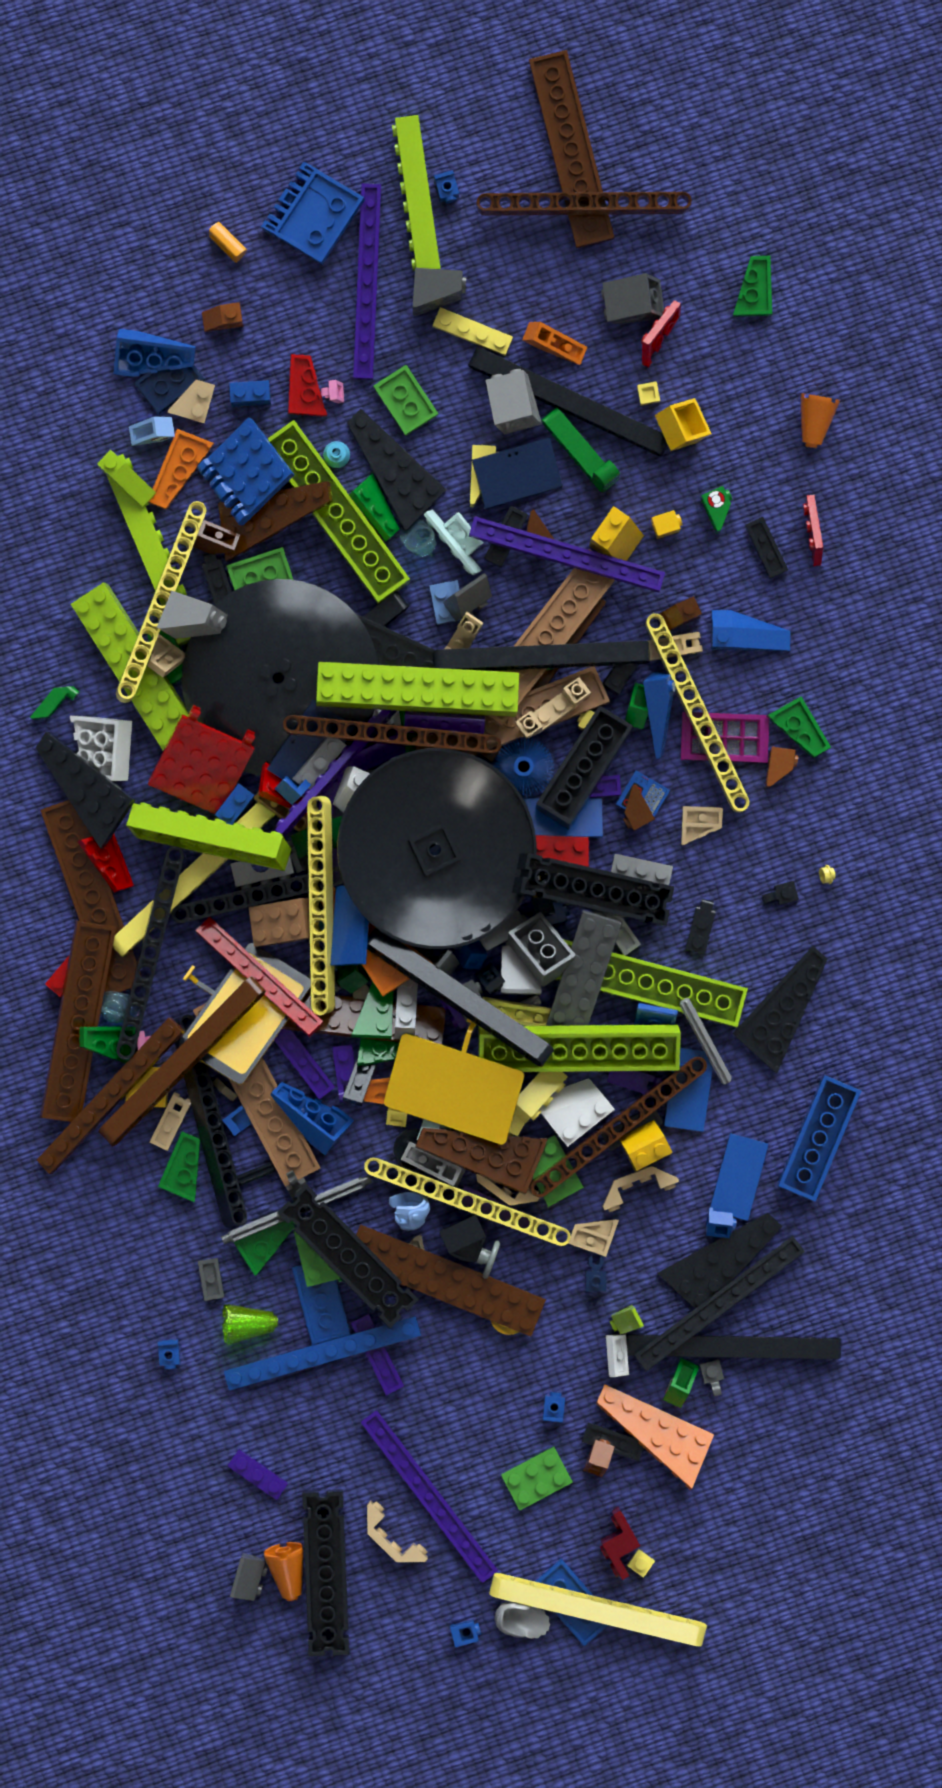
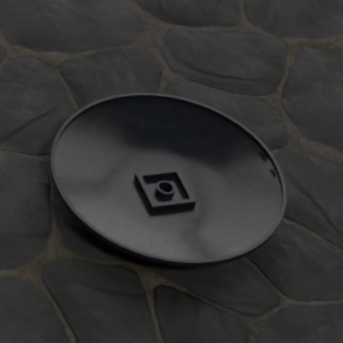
M291 579L264 580L251 583L229 593L214 605L228 615L226 625L221 630V633L191 637L184 655L182 690L188 714L193 705L200 707L201 713L196 721L241 741L247 729L255 732V738L251 744L254 746V751L243 771L261 776L264 763L270 764L290 735L283 729L284 719L289 715L302 716L312 700L316 701L318 662L379 665L372 638L358 615L340 598L329 591L303 581ZM277 672H281L284 675V681L280 684H276L273 680ZM326 707L344 720L368 722L375 709ZM289 720L286 726L289 730H293L297 722ZM355 728L351 736H355L358 733L357 728ZM347 740L345 744L351 745L354 741Z
M429 748L407 752L392 758L372 771L361 782L348 801L342 815L337 839V856L342 881L352 902L360 913L374 927L392 939L426 949H448L468 945L481 940L501 927L514 914L525 897L524 895L512 893L515 877H520L521 870L517 869L519 853L535 855L537 853L532 817L521 794L509 779L494 766L476 756L445 748ZM432 844L439 846L440 852L438 855L430 853L429 848Z

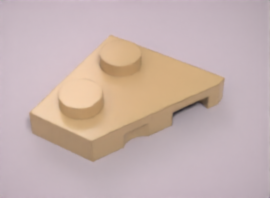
M195 380L168 409L167 413L205 423L215 385Z
M159 634L151 652L148 667L160 676L165 677L183 663L185 653Z
M683 806L681 845L688 844V842L721 829L723 808Z
M619 1220L575 1224L568 1244L606 1257Z

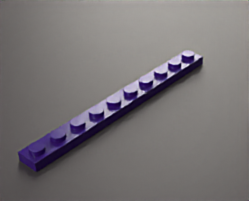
M362 183L361 196L365 198V201L360 207L353 379L373 380L381 184Z
M474 517L469 537L658 593L660 592L665 572L479 517Z
M381 710L377 716H372L367 723L386 724L397 710ZM369 728L366 731L369 738H374L378 733L375 728ZM354 741L351 745L345 746L339 759H334L328 766L329 770L324 775H319L316 779L315 786L311 790L307 789L302 795L303 799L289 809L288 813L290 814L285 819L281 818L275 826V832L281 833L285 838L307 813L308 801L312 797L322 796L369 742Z
M377 1409L363 1419L361 1424L480 1581L483 1583L493 1576L494 1573L498 1572L496 1566Z

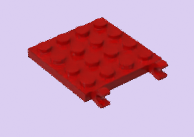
M193 705L188 716L181 715L148 780V785L216 814L234 790L254 751V746L251 744L254 741L255 732L247 729L242 741L196 721L201 713V708Z

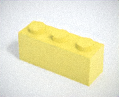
M539 1072L519 1094L514 1113L525 1123L530 1118L534 1121L541 1113L539 1108L542 1105L546 1107L554 1099L551 1095L555 1091L559 1093L566 1084L563 1082L568 1076L563 1072Z

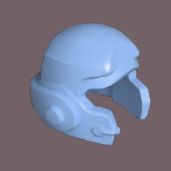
M403 1192L389 1198L390 1206L392 1208L396 1207L394 1212L395 1221L402 1230H416L425 1223V1219L430 1211V1204L425 1196L417 1192Z

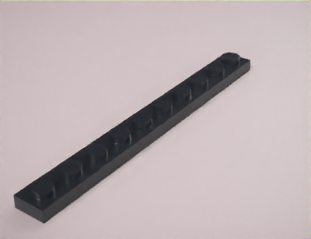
M794 1236L790 1237L637 1352L634 1357L647 1372L805 1253L804 1249Z

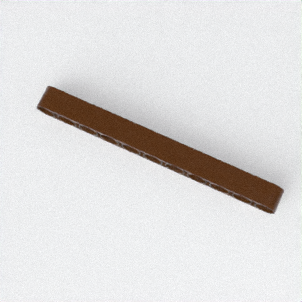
M687 192L484 193L477 198L476 208L479 214L484 216L685 214L690 209L692 199ZM642 199L646 200L648 202V205L646 207L639 206L638 201ZM664 199L668 205L661 207L657 201ZM684 199L687 205L684 207L679 206L677 201ZM525 200L530 203V206L523 208L519 203ZM542 200H546L550 205L543 208L539 203ZM566 200L569 202V206L561 207L559 202ZM581 200H586L589 205L581 207L578 203ZM600 200H606L609 203V205L607 207H601L598 204V202ZM626 200L628 202V206L621 207L619 206L618 201ZM488 201L491 205L488 208H483L480 206V203ZM508 201L510 206L503 208L500 206V202Z
M289 715L283 722L284 731L290 735L420 748H445L481 754H495L501 748L500 739L495 735L297 715ZM289 720H295L298 723V727L295 730L287 728L286 723ZM309 722L317 724L318 729L315 732L307 730L306 725ZM329 724L337 726L338 731L335 734L327 732L326 727ZM355 726L358 733L355 736H349L346 732L347 727ZM375 728L378 735L375 738H369L366 734L367 729ZM395 730L398 737L395 740H389L386 736L387 731ZM408 732H415L418 738L415 742L407 740L406 735ZM428 734H435L437 736L435 744L427 742L426 737ZM448 736L456 737L457 744L455 746L447 744L446 739ZM468 738L476 739L477 746L475 748L467 746L466 741ZM488 740L496 741L497 748L495 750L487 748L486 743Z
M252 976L246 979L102 1125L98 1132L112 1147L117 1145L264 996L266 990Z
M692 1057L680 1066V1070L673 1071L535 1178L529 1185L530 1193L536 1197L546 1196L702 1075L707 1068L706 1061L701 1057ZM695 1060L701 1063V1069L697 1072L692 1068V1063ZM680 1072L686 1076L682 1084L676 1080V1076ZM666 1084L669 1086L670 1092L668 1095L663 1096L660 1089ZM647 1097L654 1099V1105L651 1108H647L645 1105ZM632 1109L638 1111L639 1116L636 1120H631L629 1117V1112ZM620 1121L623 1129L617 1133L614 1131L613 1125L615 1122ZM601 1133L607 1136V1142L603 1145H600L597 1141ZM584 1146L591 1148V1154L588 1157L582 1155L581 1151ZM569 1158H573L576 1162L573 1169L566 1167V1161ZM557 1170L560 1177L557 1181L553 1182L550 1179V1173ZM541 1182L544 1185V1190L542 1193L537 1194L534 1191V1186L536 1183Z

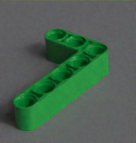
M557 407L541 420L546 429L601 493L607 491L619 480L620 472L610 460L605 463Z

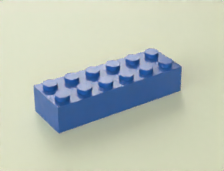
M822 1075L776 1186L816 1202L861 1090Z

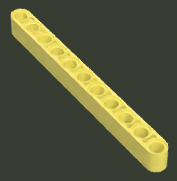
M196 501L191 503L185 514L116 690V697L120 702H130L137 691L160 629L157 628L158 623L153 624L149 617L156 616L160 620L166 605H159L156 599L163 598L167 603L171 591H176L206 514V507L202 502ZM198 509L201 515L195 516L191 510ZM189 526L193 528L194 533L188 534L184 528ZM177 545H185L187 551L181 552L178 549ZM177 562L180 565V569H173L170 563ZM170 580L173 583V587H166L163 581ZM149 634L152 637V641H144L142 635ZM142 652L145 655V659H137L135 653ZM135 670L138 673V677L131 678L128 675V671ZM122 688H127V689H129L130 692H131V695H130V696H124V695H122L121 689H122Z
M651 614L645 624L650 638L667 674H670L671 680L675 682L676 693L730 807L735 812H743L749 806V798L664 618L659 614ZM650 620H659L660 627L652 628L649 623ZM666 637L669 644L661 646L658 643V638ZM670 654L675 655L677 663L669 664L666 659L667 656ZM682 672L686 677L685 681L678 682L675 679V674ZM684 691H692L694 698L686 700L683 695ZM694 708L701 709L703 713L701 718H695L692 715ZM702 726L710 728L711 734L709 736L701 734L700 729ZM711 744L718 745V754H712L709 751ZM719 762L727 764L728 770L726 772L718 770L717 765ZM727 780L735 781V790H729L726 787ZM736 798L744 800L745 806L743 808L735 806L734 801Z
M317 796L312 797L307 804L311 1008L316 1015H324L332 1012L335 1008L334 966L330 965L334 921L332 814L329 798ZM318 800L322 803L321 810L317 808ZM318 821H321L322 823L321 830H319L317 827ZM318 841H321L323 844L322 850H319L317 846ZM319 861L323 863L322 870L318 868ZM319 881L324 885L323 890H320L318 887ZM320 901L324 904L323 910L319 908ZM320 921L324 923L323 930H321L319 927ZM320 941L325 945L324 950L319 946ZM321 961L325 964L324 970L320 968ZM321 981L325 983V990L320 987ZM321 1001L326 1004L325 1010L321 1008Z
M257 802L236 823L242 824L248 829H252V827L261 829L275 814ZM205 853L199 856L179 875L170 913L228 859ZM164 889L159 894L162 900H167L170 896L168 889ZM153 900L115 935L113 948L121 957H124L129 952V949H133L144 938ZM162 908L156 909L154 912L155 918L158 920L163 919L165 911Z
M369 1158L365 1162V1171L371 1176L559 1246H564L570 1241V1232L561 1226L379 1158ZM371 1161L379 1163V1170L377 1172L369 1170L368 1165ZM388 1169H397L398 1176L396 1179H390L387 1176ZM408 1175H414L417 1178L416 1185H407L406 1178ZM427 1182L435 1184L436 1189L433 1193L425 1191L424 1187ZM446 1189L454 1191L455 1195L452 1200H446L443 1197V1192ZM463 1197H472L473 1205L471 1207L463 1206ZM483 1203L491 1204L492 1211L490 1214H483L481 1212V1205ZM508 1210L511 1213L510 1220L502 1221L499 1217L500 1212ZM521 1217L529 1219L530 1225L527 1228H521L518 1225V1220ZM540 1224L548 1226L549 1231L546 1235L538 1234L537 1227ZM557 1232H566L567 1240L565 1242H558L556 1240Z
M494 1573L489 1594L495 1598L693 1646H702L707 1629L705 1623L501 1573Z

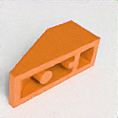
M529 322L522 339L524 342L577 365L581 364L587 350V346L542 322Z

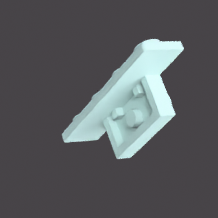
M434 510L427 511L424 514L427 518L426 522L439 533L438 536L441 541L448 544L451 548V553L463 563L464 569L472 575L480 573L482 569L470 555L484 542L469 537L471 526L458 512L444 524Z

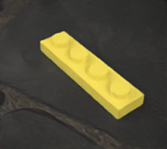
M441 307L433 323L434 328L503 356H506L513 339L510 335Z
M483 997L484 1000L525 1026H546L551 1008Z

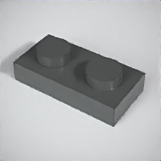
M218 1258L198 1261L204 1301L224 1298Z

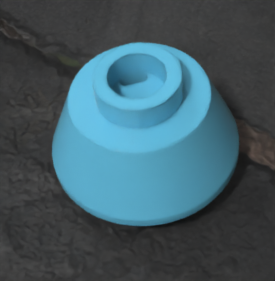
M335 441L325 447L323 457L326 464L330 467L341 468L348 463L350 451L344 443Z

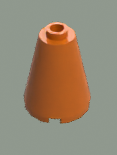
M801 393L802 442H806V447L817 448V445H822L840 400L836 399L835 403L831 402L832 398L809 394L808 398H805V393Z
M286 1542L287 1546L280 1547V1544L271 1546L264 1551V1559L282 1598L287 1601L297 1600L298 1596L302 1594L303 1546L298 1542Z

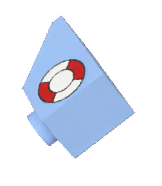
M152 417L129 426L132 446L162 442L175 437L172 417Z

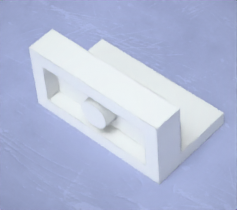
M606 1335L609 1377L629 1375L626 1335Z

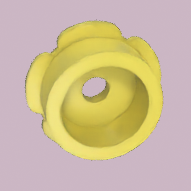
M829 865L819 869L821 882L823 884H832L835 879V871Z

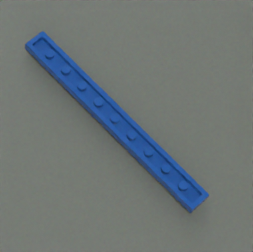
M413 1316L397 1321L390 1329L386 1325L378 1326L225 1370L224 1374L229 1390H233L421 1336L417 1317Z

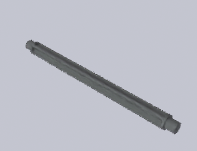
M369 1175L362 1178L358 1177L318 1194L314 1200L319 1205L322 1202L327 1204L365 1188L366 1185L372 1183ZM303 1208L300 1210L302 1214L310 1211V1209L304 1210ZM275 1212L229 1231L228 1234L221 1236L224 1245L230 1242L234 1243L284 1222V1220Z

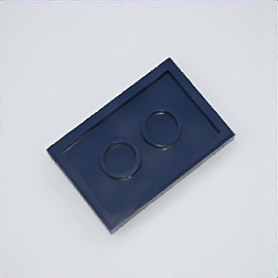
M194 365L175 370H161L152 374L149 372L134 382V385L157 415H159L174 404L195 380L204 381L205 378Z

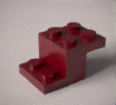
M618 1506L612 1510L613 1516H611L617 1531L601 1539L602 1545L600 1548L606 1560L608 1558L611 1559L612 1563L610 1566L615 1576H620L623 1580L629 1577V1574L620 1558L640 1547V1544Z

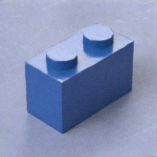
M269 380L229 383L232 407L271 405Z
M238 783L215 816L225 821L226 824L233 825L253 802L255 795Z

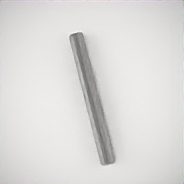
M689 998L680 1001V1007L722 1084L729 1083L731 1075Z

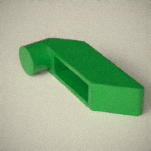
M74 686L53 688L30 718L32 720L50 718L66 697L73 701L80 691Z

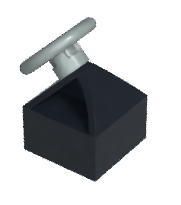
M476 1214L439 1231L450 1255L467 1262H476L481 1265L486 1264L483 1278L487 1279L489 1277L500 1242L495 1241L491 1251L482 1248L486 1235Z

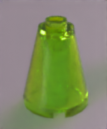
M231 1304L223 1306L222 1317H224V1324H222L226 1344H234L274 1332V1328L278 1327V1318L271 1311Z

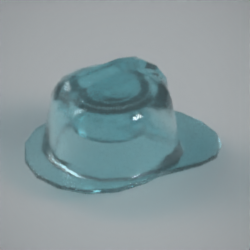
M417 520L406 532L404 529L402 530L400 535L401 541L410 552L418 557L433 556L432 551L437 543L434 531L427 522Z
M116 991L104 992L100 1014L110 1023H122L129 995ZM137 1005L132 1006L129 1011L130 1015L133 1017L140 1014V1007Z

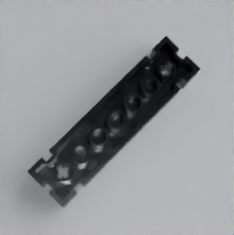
M519 853L517 869L521 870L520 877H515L512 893L534 896L537 899L634 921H644L643 923L656 926H667L670 910L665 908L667 902H672L674 886L661 883L652 884V881L557 859L543 858V856L531 853Z
M305 1184L294 1195L297 1200L293 1204L288 1201L277 1214L287 1224L292 1221L297 1226L294 1229L296 1234L371 1311L375 1308L379 1310L381 1315L378 1318L390 1329L402 1317L399 1312L402 1309L407 1312L419 1299L408 1288L403 1291L399 1287L402 1282L324 1202L319 1205L314 1200L317 1194ZM302 1208L304 1210L310 1209L311 1212L309 1214L311 1216L309 1218L306 1216L304 1218L301 1217L300 1214L302 1212L300 1210ZM386 1295H393L395 1297L393 1305L385 1303L387 1300L384 1299Z
M343 1489L327 1490V1495H320L319 1490L303 1491V1509H308V1515L303 1517L308 1632H313V1636L308 1638L309 1656H325L326 1650H333V1655H349V1635H344V1630L349 1628L344 1513H339V1508L344 1507ZM322 1507H325L326 1510H329V1513L327 1512L326 1516H322L318 1509L321 1510ZM326 1629H330L331 1632H334V1635L331 1634V1637L328 1638L327 1634H323V1631L326 1632Z

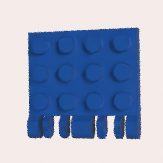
M303 162L299 170L304 174L296 172L295 176L305 183L304 186L301 187L295 182H290L288 185L299 194L297 195L285 189L278 201L289 209L287 210L275 204L273 208L278 213L284 215L283 218L280 220L274 215L269 214L267 219L275 225L265 220L261 228L323 265L365 201V198L308 163Z
M249 417L208 458L202 460L197 465L198 471L204 476L205 480L213 478L210 486L214 489L221 502H224L226 508H231L238 501L241 502L231 510V515L239 525L247 523L295 475L254 420Z

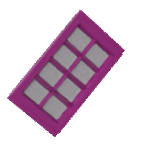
M682 712L681 760L709 761L686 712ZM692 712L695 718L702 717L703 713ZM708 713L731 762L768 763L769 718L766 717L767 715ZM708 726L701 727L700 731L703 736L711 734ZM711 744L709 751L712 754H718V745Z

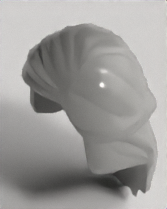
M504 1602L495 1612L497 1628L504 1634L516 1638H539L541 1635H546V1631L550 1627L549 1616L540 1608L515 1602Z

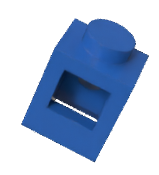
M453 170L434 175V182L440 202L452 203L456 201V198H459V190ZM449 184L451 186L448 190L444 189L445 185Z
M709 1208L706 1218V1236L730 1238L731 1231H735L736 1219L733 1218V1213L713 1211V1208Z
M179 1339L158 1341L159 1366L164 1365V1369H175L176 1364L181 1363ZM167 1351L172 1352V1358H166L165 1353Z
M550 1392L549 1395H545L542 1418L544 1421L563 1422L565 1397L561 1396L562 1393ZM553 1403L558 1405V1409L555 1411L550 1408Z
M474 1619L450 1625L455 1647L479 1641L478 1636L482 1635L479 1623L475 1624ZM468 1628L470 1634L464 1635L463 1629Z

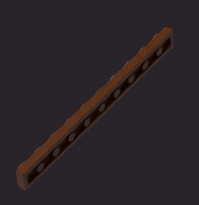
M168 1017L37 1159L49 1174H53L185 1032L172 1018Z

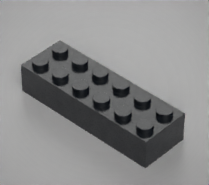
M599 705L537 801L535 809L570 829L630 736L633 725Z

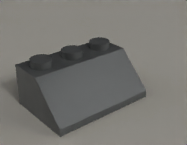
M541 912L508 932L509 946L543 987L558 978L576 958V954Z

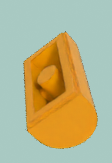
M220 222L215 223L209 229V237L234 262L237 263L247 252V249Z

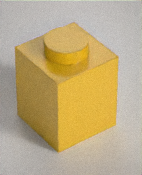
M674 510L651 518L657 539L679 532L680 526H682L681 517L679 514L676 515Z

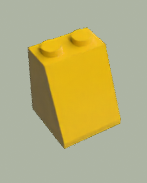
M613 506L592 536L589 546L598 553L627 561L644 535L629 516Z
M654 1120L619 1138L635 1172L673 1153L664 1134Z

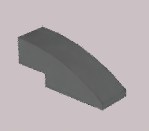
M443 950L435 959L433 965L451 976L460 963L452 952Z

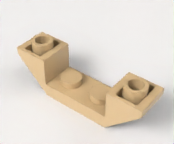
M466 612L445 649L470 648L483 627V622Z
M580 677L565 686L562 693L536 711L528 712L515 721V724L526 739L543 732L574 710L591 692Z
M649 1166L614 1180L602 1207L604 1210L608 1209L609 1212L620 1209L619 1205L623 1201L618 1188L621 1187L622 1190L633 1186L632 1182L640 1180L641 1183L652 1179L651 1175L653 1174L659 1188H664L665 1191L675 1188V1183L679 1182V1180L673 1175Z
M476 1174L478 1183L509 1206L536 1202L540 1199L533 1196L529 1188L525 1195L518 1192L516 1197L512 1198L513 1193L503 1186L500 1189L495 1185L496 1182Z
M370 1500L367 1504L368 1535L396 1562H425L428 1559L426 1555L427 1550L421 1544L416 1545L413 1542L402 1554L400 1552L402 1548L394 1541L391 1543L386 1538L388 1535L380 1527L378 1529L375 1528L385 1516L383 1513L385 1509L377 1501L373 1503Z

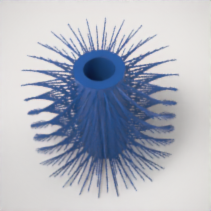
M525 737L524 753L522 738V753L518 741L521 757L514 756L504 746L512 756L501 748L505 754L500 751L498 752L504 757L497 755L501 759H495L502 763H495L502 766H495V768L503 773L518 791L520 788V794L523 785V798L526 785L528 798L527 784L530 792L529 778L530 780H535L545 790L537 780L547 787L541 780L548 784L550 783L544 778L551 781L549 777H553V775L548 773L553 772L549 771L551 770L549 766H553V764L549 763L554 761L549 759L551 753L548 754L549 750L545 749L546 746L542 748L543 744L540 746V741L536 745L537 741L535 740L532 747L533 738L530 746L528 738L526 749ZM521 764H529V770L527 772L519 771Z

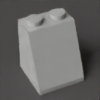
M514 369L509 374H496L491 376V379L486 380L494 425L504 435L542 425L529 376L524 370Z
M171 591L157 628L175 639L220 634L226 625L228 615L212 604Z
M506 942V946L501 947V976L505 980L501 988V994L541 995V984L509 946L508 942Z

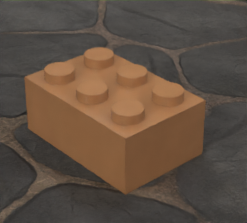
M309 898L249 907L254 947L310 939Z

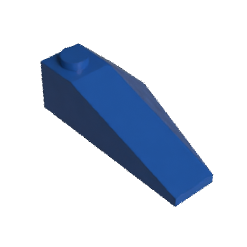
M119 329L116 338L113 374L134 377L140 376L143 373L151 372L152 374L161 370L194 366L196 346L140 331Z
M732 610L711 611V650L790 651L789 630Z
M654 672L643 681L655 756L658 759L664 754L675 682L671 680L670 674Z
M283 1082L270 1094L307 1141L325 1156L354 1122L351 1117L333 1105L330 1108L322 1104V1100L318 1098L313 1100L305 1096L304 1092Z

